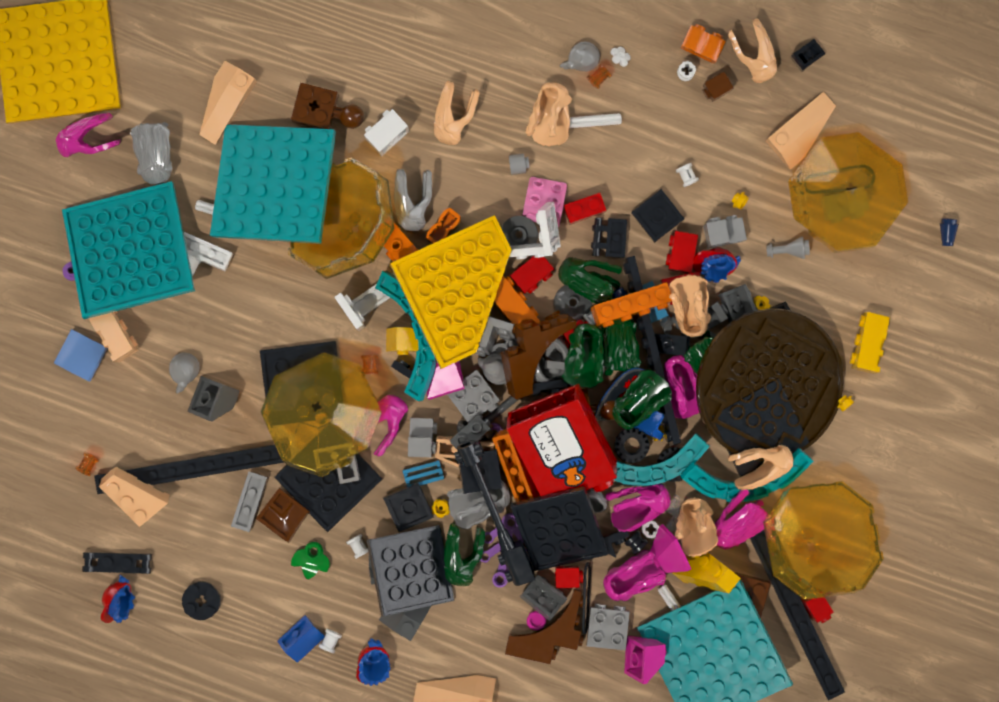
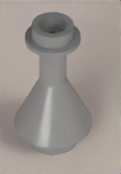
M802 236L786 246L773 247L772 243L766 245L767 257L771 256V258H773V254L787 253L801 259H805V255H810L809 240H804Z

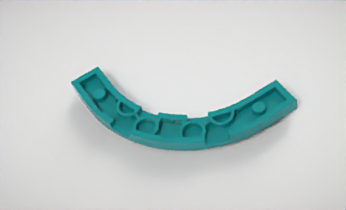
M382 271L375 288L396 301L405 313L409 314L413 321L411 324L415 338L418 339V351H416L414 369L404 393L417 401H423L434 375L436 358L396 276L388 271Z
M695 433L678 453L663 462L647 466H634L617 461V478L614 481L632 486H649L664 483L681 475L692 462L696 463L710 445Z
M798 448L792 454L794 461L793 467L789 472L764 486L747 489L749 494L742 502L765 498L769 496V493L779 488L781 490L796 480L814 461ZM692 462L680 475L689 485L710 498L725 499L727 502H731L741 490L735 486L734 481H726L712 476L695 462Z

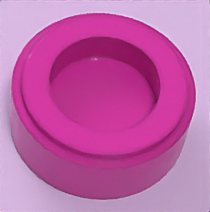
M533 611L527 616V625L532 630H541L546 624V618L537 611Z

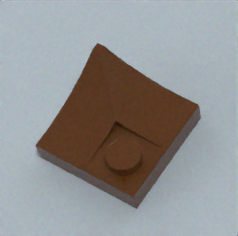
M279 488L256 519L289 543L310 511Z

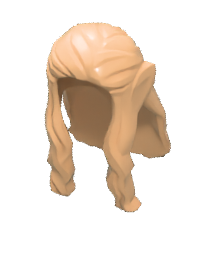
M757 18L753 19V26L759 46L756 59L746 57L743 54L732 30L729 31L728 36L737 57L743 64L748 66L752 74V80L755 83H763L773 78L776 74L777 60L770 38L764 26Z
M451 81L446 82L436 108L434 135L441 143L456 145L461 140L462 129L470 122L474 115L480 93L477 89L471 91L464 116L454 121L451 110L454 83Z
M556 82L545 83L541 87L537 101L533 106V112L529 117L530 121L525 133L527 136L533 135V140L542 146L561 145L569 137L570 116L568 105L571 103L572 98L569 96L565 86Z
M689 274L676 278L670 283L669 290L671 294L669 298L672 299L676 321L681 332L690 337L702 336L706 332L711 321V315L708 313V282L701 276Z
M778 445L770 449L752 448L728 456V461L736 460V465L764 458L763 464L755 471L737 478L734 482L735 486L741 490L754 489L764 486L789 472L793 467L794 461L790 449L784 445Z
M695 497L683 501L677 518V530L675 532V537L677 540L681 539L682 550L688 557L706 554L718 543L717 529L711 517L714 511L706 501Z

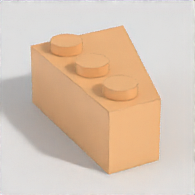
M118 311L88 318L96 333L103 340L104 347H107L112 355L110 358L113 362L120 363L139 351L136 347L139 345L133 335L129 336L126 331L128 326L123 319L119 320L117 317Z

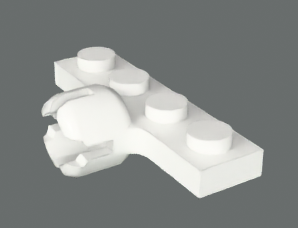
M184 232L192 276L201 262L226 271L233 256L232 252Z

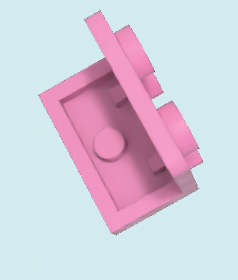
M531 177L522 216L537 223L536 213H538V210L545 203L554 202L559 227L567 184Z

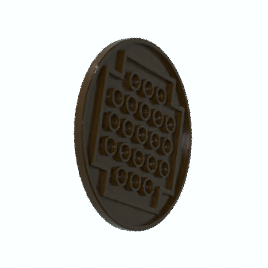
M762 309L735 319L724 327L712 340L704 353L698 369L696 401L706 429L725 449L734 454L740 453L723 441L715 423L766 449L773 448L718 420L723 409L739 400L744 403L752 401L754 392L762 387L769 394L777 392L779 389L777 378L783 388L780 392V398L785 402H790L794 411L787 416V423L791 427H796L800 424L803 433L800 439L783 431L775 447L781 445L785 437L801 444L806 436L809 443L800 448L804 451L814 444L828 429L838 411V400L842 398L844 384L843 367L834 342L816 322L802 314L786 309ZM775 381L777 384L776 389L772 392L768 391L766 385ZM783 391L785 392L788 400H785L782 397ZM749 394H752L749 400L742 399L748 396ZM761 395L756 398L755 407L758 410L765 411L769 408L770 400L768 397ZM760 398H766L768 401L767 406L763 409L757 405ZM736 404L731 407L730 416L733 419L740 420L744 417L745 409L743 406ZM775 404L771 408V415L775 419L784 417L786 413L785 407L782 404ZM776 406H782L784 410L783 414L779 417L773 414ZM735 407L742 408V415L740 417L733 416L732 411ZM753 412L747 415L746 424L749 427L756 428L760 425L761 417L759 414ZM792 414H795L799 421L796 425L789 423V417ZM751 415L758 416V423L754 426L748 423ZM773 421L764 422L762 425L763 434L766 436L775 434L777 430L776 424ZM767 423L774 425V431L770 434L764 431ZM759 458L754 461H764V458Z

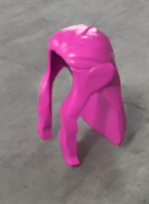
M110 113L97 114L66 126L56 137L59 153L63 157H70L78 152L94 154L118 146L121 143V139L99 146H91L83 141V137L92 128L111 120L113 116Z
M683 355L669 358L664 364L663 371L665 380L672 391L671 404L674 416L679 419L690 418L699 413L696 401L697 374L693 371L690 364L684 361Z
M396 395L383 397L362 418L352 436L353 441H361L376 424L387 419L388 433L373 453L378 457L382 456L397 435L399 422L408 411L407 404Z
M660 483L647 487L634 486L617 492L607 493L606 499L609 501L636 492L641 494L614 505V512L611 514L613 526L620 532H631L664 513L671 503L669 492L664 485Z
M747 489L739 491L737 496L723 510L720 518L715 522L718 537L717 546L721 549L726 550L735 546L738 547L740 543L745 542L764 530L771 522L770 514L761 508V506H764V503L760 499L754 503L745 504L741 510L728 520H725L727 514L732 512L749 494Z
M642 550L638 555L629 558L620 567L610 569L604 577L603 586L605 592L612 600L627 601L635 594L647 592L658 585H664L666 574L661 568L657 569L653 564L654 554L649 550Z

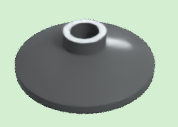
M513 216L507 219L501 227L510 246L537 242V227L532 220L525 216ZM517 231L523 233L521 238L516 237Z
M567 286L561 287L554 297V309L557 315L568 314L576 322L584 319L582 315H587L591 310L592 302L582 295L575 293ZM571 299L576 300L577 304L575 306L569 304Z

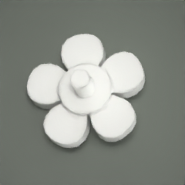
M623 47L613 48L610 51L613 55L612 61L615 64L620 62L622 67L628 65L630 55L625 53Z

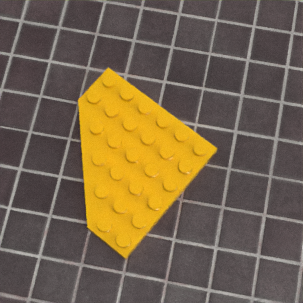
M495 215L390 263L440 369L473 355L478 350L512 250Z

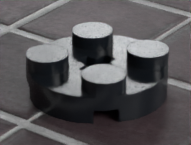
M200 581L190 585L182 596L184 612L195 620H206L213 617L221 606L220 593L209 582ZM200 595L204 596V599L207 600V603H204L202 606H199V603L196 602Z

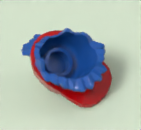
M715 247L709 251L698 252L693 259V269L704 275V279L707 282L713 281L718 283L721 279L727 280V275L735 271L741 259L740 256L735 257L727 249Z
M120 575L119 582L110 584L102 595L101 601L104 609L100 619L104 623H111L113 620L121 623L122 620L128 619L130 610L134 608L132 600L135 599V596L131 593L129 580Z
M371 638L368 641L369 646L363 648L358 655L356 670L357 680L364 683V685L369 684L370 686L386 681V678H389V671L391 669L389 655L383 648L380 640L375 641Z

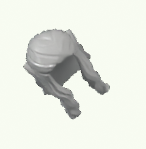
M166 122L140 124L132 128L130 132L133 138V150L139 163L137 173L149 184L166 182L172 172L169 142L170 131L167 128L169 124Z
M397 169L394 204L398 224L408 231L421 230L425 226L424 214L432 197V172L430 170L423 172L422 199L414 206L407 193L406 173L404 169Z
M502 480L501 489L489 490L498 513L504 512L511 499L510 491ZM462 488L448 491L449 511L456 525L462 529H469L491 516L481 491L463 494Z

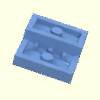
M71 329L54 364L90 382L108 348Z

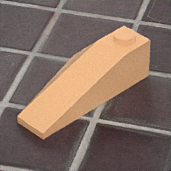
M224 61L214 77L200 136L214 145L218 143L224 134L226 126L231 123L256 85L257 81L254 77Z
M822 92L766 140V143L791 170L806 157L836 105Z
M471 675L418 682L413 702H492L496 678Z

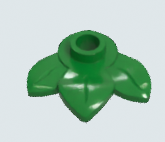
M318 542L308 543L305 549L296 551L291 560V566H302L303 574L307 580L314 577L318 570L328 572L330 563L328 557L323 554L322 545ZM311 548L317 549L316 555L311 554Z

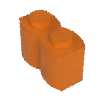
M695 24V26L691 25L680 48L715 64L726 42L723 40V36L715 32L709 34L705 31L706 28Z
M451 208L446 209L440 215L438 223L429 229L426 239L433 244L448 237L449 233L459 226L461 216Z

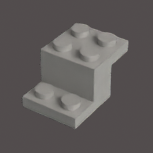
M488 317L478 350L475 354L482 357L491 355L498 335H500L501 339L510 341L511 338L516 340L514 324Z

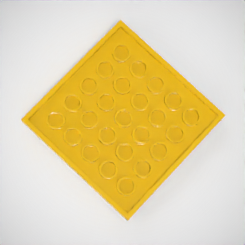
M65 0L0 9V77L7 124L121 109L107 0Z

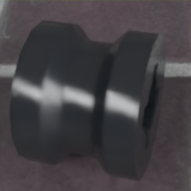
M636 531L624 544L630 546L632 553L635 555L646 546L648 541L641 537L639 531Z

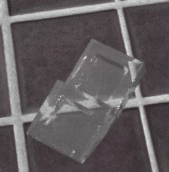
M676 494L666 510L672 514L665 526L671 533L675 528L680 510V497Z

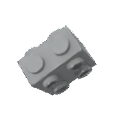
M477 370L463 380L465 389L447 394L468 423L477 415L483 419L482 414L488 410L491 413L499 407L497 403L500 400Z
M595 603V607L590 606L587 647L626 651L629 610H625V606L614 605V609L606 608V604Z

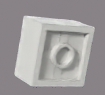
M393 109L390 112L386 110L382 114L384 117L373 127L368 126L365 129V139L381 157L409 132L407 124Z

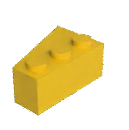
M865 312L864 316H860L858 326L861 329L860 333L856 334L854 340L856 350L855 353H851L849 361L852 364V369L872 374L880 373L881 367H878L880 357L883 356L884 350H882L884 340H886L890 317L871 312Z
M394 327L386 329V352H397V355H409V352L418 351V339L415 338L413 328Z
M708 552L695 557L685 555L691 570L672 573L684 583H692L728 594L741 579Z

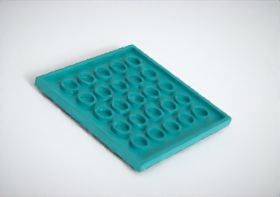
M227 125L224 131L210 236L216 238L321 244L336 131L334 129Z
M172 181L62 209L83 319L195 291L175 187Z
M741 579L729 594L715 590L637 627L642 638L656 639L666 645L665 663L659 669V672L674 702H756L793 685Z

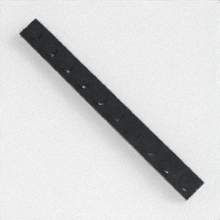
M635 256L627 257L624 260L625 263H623V270L625 275L628 274L629 282H627L629 293H635L643 290ZM638 313L636 322L638 329L642 331L643 335L641 338L642 347L646 349L648 355L646 356V364L648 368L651 367V371L665 379L650 315L640 316ZM669 401L660 407V413L664 415L661 423H664L666 431H664L665 440L669 442L670 446L681 443L672 404Z
M285 443L124 471L137 477L138 480L147 485H156L288 461ZM106 474L94 475L97 495L105 493L99 486L101 479Z
M765 528L749 539L825 697L829 701L845 693V690L769 532Z

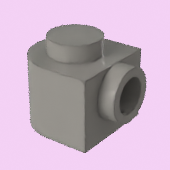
M524 153L509 155L511 175L526 174V169L530 168L528 157H524Z

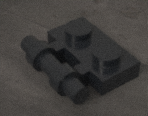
M595 218L594 225H592V231H594L593 242H591L592 256L599 257L600 249H606L605 257L625 258L627 219L608 218V225L603 226L602 218ZM601 232H607L606 243H601Z

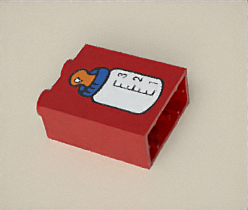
M579 384L508 412L506 429L540 496L585 486L586 490L592 488L594 492L606 490L614 483V479L617 478V460Z

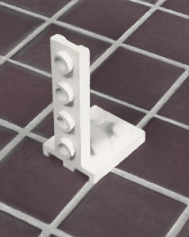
M554 202L545 203L536 213L537 224H540L541 230L539 232L540 243L510 246L512 250L509 257L525 259L530 255H534L535 258L552 256L553 252H556L557 248L561 247Z
M376 284L354 300H351L347 294L344 296L342 293H339L335 296V299L358 331L365 328L363 324L366 321L364 316L390 299L389 296L375 288Z

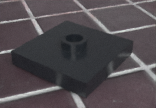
M662 189L631 212L654 243L685 219Z
M497 450L484 451L485 456L481 457L482 460L478 462V466L489 490L501 489L502 483ZM459 463L463 494L480 492L471 467H464L463 463Z
M419 482L383 497L398 532L434 518Z

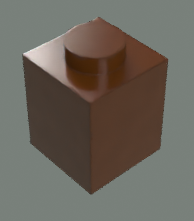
M722 72L705 82L702 91L707 99H711L714 102L731 92L734 87L725 72Z

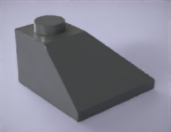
M201 376L187 412L212 422L234 408L240 391Z
M431 606L380 617L379 621L411 641Z

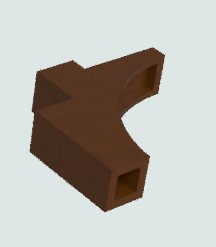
M568 314L558 315L557 318L552 320H543L539 324L532 319H524L521 323L514 325L518 346H510L507 350L501 351L508 394L517 400L533 394L534 374L542 355L558 337L577 327L576 320Z
M573 590L566 609L549 626L529 634H509L505 655L551 664V660H555L557 649H554V645L577 650L578 646L582 647L584 635H581V630L574 628L575 625H579L580 614H577L578 608L583 606L582 591Z

